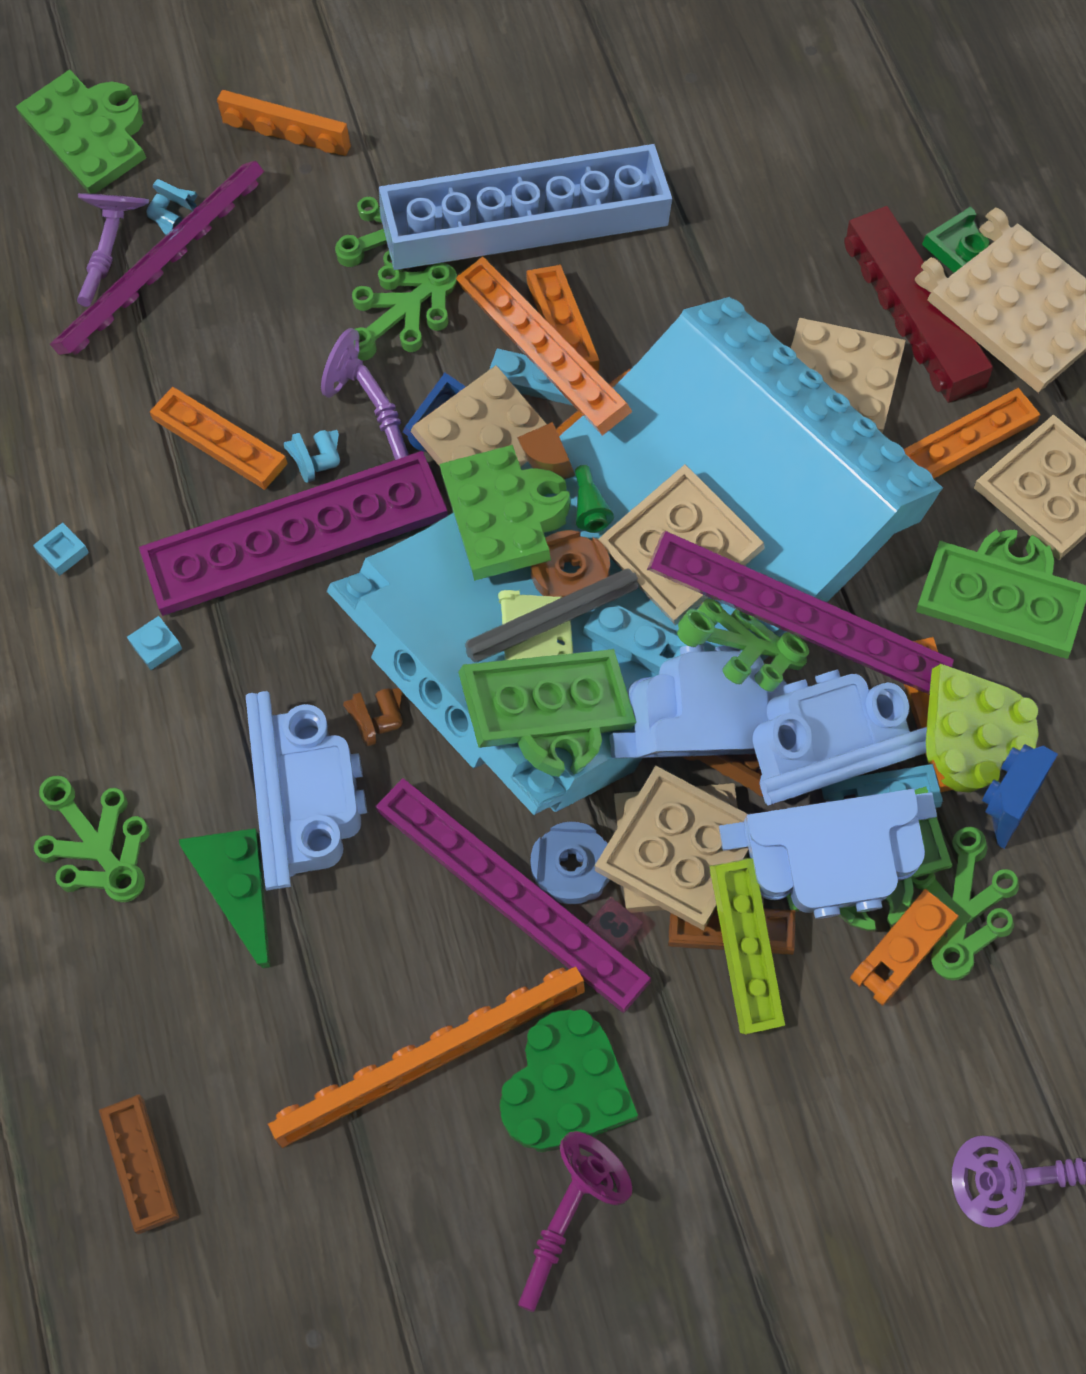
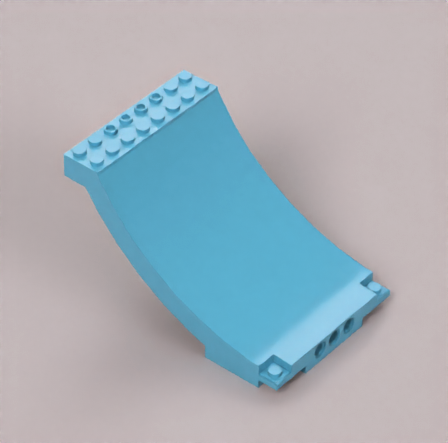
M727 297L683 309L678 319L642 359L613 387L628 403L632 413L603 436L584 416L559 436L574 472L580 465H588L590 467L593 482L612 510L614 519L605 530L598 533H590L577 527L576 514L579 486L577 478L574 476L564 479L571 499V508L566 516V524L555 531L545 532L544 536L546 538L556 532L573 530L580 532L582 537H587L590 540L594 537L598 540L685 464L764 542L765 549L747 563L746 567L827 603L894 533L921 522L943 487L933 479L932 474L928 470L918 466L910 459L900 445L890 441L882 434L872 420L863 417L853 408L844 395L837 393L825 383L817 371L810 369L796 357L794 350L777 340L770 333L766 325L757 322L749 315L740 302ZM529 462L521 466V470L533 469ZM547 494L544 497H553L558 494ZM454 513L404 541L365 558L360 573L330 583L327 590L329 595L376 644L371 656L375 663L473 769L486 763L533 815L549 807L554 812H557L633 773L642 758L612 759L610 734L635 733V725L630 730L601 733L602 743L598 754L581 772L575 775L570 769L572 756L563 748H555V752L564 762L565 768L559 777L551 776L536 769L524 757L518 743L478 748L458 674L463 664L476 663L471 658H468L465 643L475 636L502 625L501 604L498 599L499 592L514 590L520 591V595H543H541L533 583L531 566L474 581ZM611 558L609 576L622 571ZM566 562L562 571L575 573L581 567L572 566L571 562ZM639 587L635 591L611 601L677 635L678 624L675 626ZM717 601L728 614L731 615L735 610ZM595 609L570 620L573 653L610 650L583 635L584 626ZM759 620L778 637L787 633L782 629ZM719 622L715 625V628L728 631ZM557 640L558 643L565 645L563 641ZM708 641L702 644L705 652L715 651L716 647L724 646ZM666 650L663 657L667 659L673 658L674 654ZM502 651L477 663L505 660V653ZM615 652L627 691L635 681L658 675ZM760 655L762 661L768 657L767 655Z

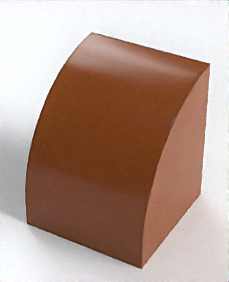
M553 422L517 437L533 469L550 470L563 479L576 476Z

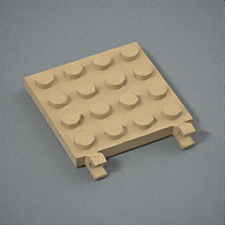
M995 207L987 213L986 218L988 221L979 228L985 237L994 241L991 245L949 278L945 276L941 263L931 257L921 265L924 271L915 277V281L919 286L931 292L927 299L931 304L1039 393L1086 353V278L1017 223L1011 228L1006 214L1001 209Z

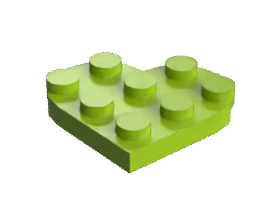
M943 664L932 668L926 731V753L928 761L934 760L938 771L945 777V779L941 780L942 783L955 791L971 793L991 785L993 780L998 781L1001 767L1013 747L1021 750L1024 744L1033 749L1036 748L1039 736L1036 720L1038 715L1036 703L1030 698H1023L1008 687Z

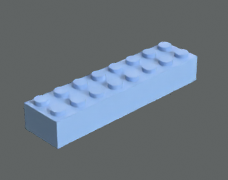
M655 144L379 187L380 216L394 270L668 226L672 196Z

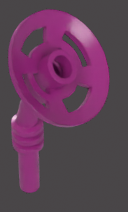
M569 1132L560 1142L561 1157L571 1174L572 1181L547 1230L541 1231L540 1235L543 1239H538L537 1245L540 1248L534 1249L533 1252L536 1259L518 1303L519 1307L530 1312H534L552 1264H557L559 1261L556 1254L562 1253L563 1249L560 1245H565L566 1242L563 1236L584 1194H591L597 1199L612 1205L624 1204L632 1195L631 1179L618 1157L602 1142L583 1132ZM579 1148L590 1152L594 1156L587 1157L581 1155ZM611 1175L613 1176L614 1181L616 1183L617 1192L612 1191L613 1180Z

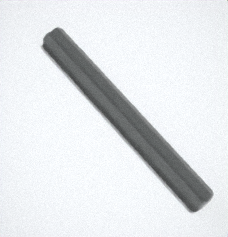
M628 568L467 640L465 643L466 654L468 658H471L476 663L635 591L638 588V577L636 573H633Z

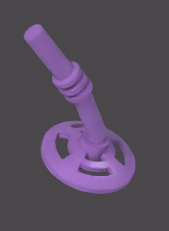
M78 193V198L84 202L103 209L102 217H106L98 249L93 252L86 268L88 274L77 298V302L85 307L91 305L101 279L107 276L113 261L111 253L120 218H124V211L149 204V199Z
M348 328L339 337L328 357L322 376L321 392L324 396L331 398L344 387L349 379L353 381L357 379L376 407L374 413L375 416H378L377 422L381 424L380 430L386 433L395 460L406 457L409 453L399 429L401 421L398 418V412L394 411L396 409L395 404L389 402L368 368L363 365V361L358 359L359 333L353 328ZM336 381H338L339 384H338V386L334 389V383H335Z
M977 1136L966 1141L957 1152L952 1167V1186L960 1208L969 1219L984 1227H999L1011 1222L1022 1207L1025 1187L1058 1183L1060 1187H1065L1066 1182L1070 1186H1075L1076 1181L1080 1185L1086 1184V1162H1083L1081 1158H1076L1075 1163L1071 1159H1066L1065 1164L1061 1160H1056L1055 1165L1023 1169L1013 1149L1001 1139L993 1136ZM985 1147L998 1149V1154H984L979 1157L976 1153ZM994 1160L998 1162V1167H988L986 1164ZM1011 1164H1012L1014 1170H1011V1169L1009 1168V1166H1010ZM968 1169L976 1171L975 1181L980 1195L973 1199L969 1190ZM995 1194H1003L1004 1196L999 1201L992 1200ZM988 1207H1008V1210L1000 1215H992L986 1212Z

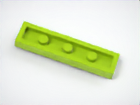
M753 858L709 866L740 1033L750 1034L785 1026Z

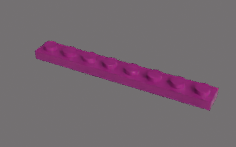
M255 160L241 165L50 343L52 348L59 355L71 352L76 355L90 343L87 337L96 329L102 331L109 326L115 319L112 314L120 306L126 308L139 297L137 292L139 288L145 283L151 285L158 280L164 273L161 268L169 260L174 263L188 251L185 245L193 238L199 240L206 235L212 228L209 223L216 216L222 218L235 207L232 201L240 194L246 196L258 186L259 183L256 179L265 172Z
M667 531L662 532L647 570L928 695H930L932 668L940 664L952 667L954 659Z
M404 778L376 805L377 812L562 964L569 969L576 966L584 982L622 1013L627 1011L651 983V977Z

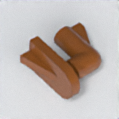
M387 688L375 694L382 715L374 717L372 720L361 692L353 694L352 700L344 701L343 706L356 722L366 746L376 744L375 731L377 734L397 730L402 726L403 719L399 711L402 691L399 688Z

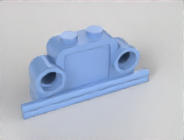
M703 645L681 647L679 656L666 660L661 665L659 675L637 680L629 687L627 693L636 719L635 733L610 734L611 757L615 759L756 754L753 746V733L759 724L769 721L767 705L772 698L784 694L782 686L787 685V683L783 679L773 692L761 688L755 681V674L764 665L759 656L751 666V674L740 685L735 684L725 677L723 667L731 657L739 656L742 652L740 649L724 645L716 647L715 651L705 652Z
M838 669L815 676L817 684L808 687L806 679L782 686L784 694L772 698L767 705L769 721L759 724L753 733V746L762 772L760 788L765 804L771 805L926 753L927 727L912 732L909 731L906 722L909 703L905 692L898 685L889 682L868 689L866 681L860 675L849 674L840 677Z
M268 691L259 692L258 694L250 693L246 695L265 888L268 891L291 887L290 877L296 873L326 869L334 866L343 854L341 839L350 838L358 833L361 827L360 814L367 813L364 790H357L356 778L363 776L359 753L351 754L348 743L342 737L329 735L326 717L319 708L304 704L294 707L286 714L272 716L270 693Z
M914 789L749 814L744 822L720 825L719 833L723 851L748 847L750 858H753L755 875L762 897L769 900H779L791 893L792 902L797 909L806 913L814 912L815 919H822L840 915L839 908L856 906L857 912L881 909V901L886 899L896 889L898 881L911 877L923 862L925 850L919 820L936 818L937 814L932 792L915 795Z

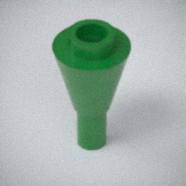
M580 465L575 469L579 486L576 525L583 531L598 533L605 530L611 524L614 514L594 484L590 467L588 465Z

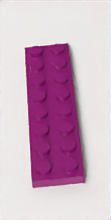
M420 451L140 546L139 550L159 611L164 616L433 524L447 517L448 512L424 452Z

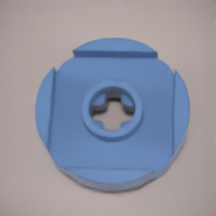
M563 822L551 827V831L544 834L542 838L539 837L532 848L530 863L532 876L536 884L555 901L564 904H579L598 898L610 879L595 871V864L608 843L597 834L594 828L584 823ZM568 854H575L577 861L583 862V865L570 872L567 871L566 867L561 866L560 862L567 861Z

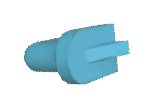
M157 179L153 184V188L159 194L155 195L146 213L148 218L157 222L164 234L167 235L182 221L180 216L166 210L170 200L193 211L197 207L194 201L198 194L194 191L178 189Z
M323 430L314 435L313 438L320 454L311 456V458L300 433L293 434L292 441L284 442V448L296 461L306 483L315 480V471L319 472L335 468L339 465L340 457L336 450L339 436L337 430L329 432Z

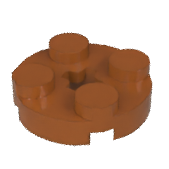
M573 530L560 531L547 536L545 539L549 547L551 561L531 566L533 583L543 596L564 597L602 580L610 574V558L604 545L594 537L590 540L587 537L580 536V532ZM566 562H571L572 566L581 567L575 573L562 571Z

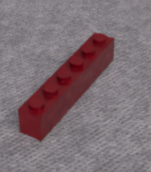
M888 206L849 220L847 236L844 238L846 251L851 257L856 258L861 266V272L865 281L872 283L878 293L883 309L889 310L895 319L896 329L902 337H906L909 341L916 361L925 366L930 374L933 388L937 392L942 393L947 403L987 388L993 366L976 340L927 300L931 292L919 286L915 281V277L924 271L921 268L924 261Z

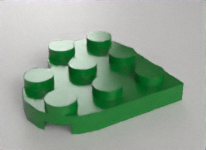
M563 1010L552 1012L539 1020L529 1030L525 1049L528 1066L515 1073L511 1079L504 1083L499 1104L503 1126L512 1140L519 1142L526 1148L536 1149L537 1152H547L560 1149L562 1138L569 1132H583L593 1137L638 1120L637 1111L609 1039L599 1022L594 1020L587 1011Z

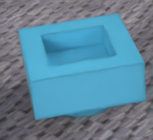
M63 522L33 545L36 552L59 576L89 553L86 546Z
M159 616L127 636L131 646L150 670L182 650L180 642Z

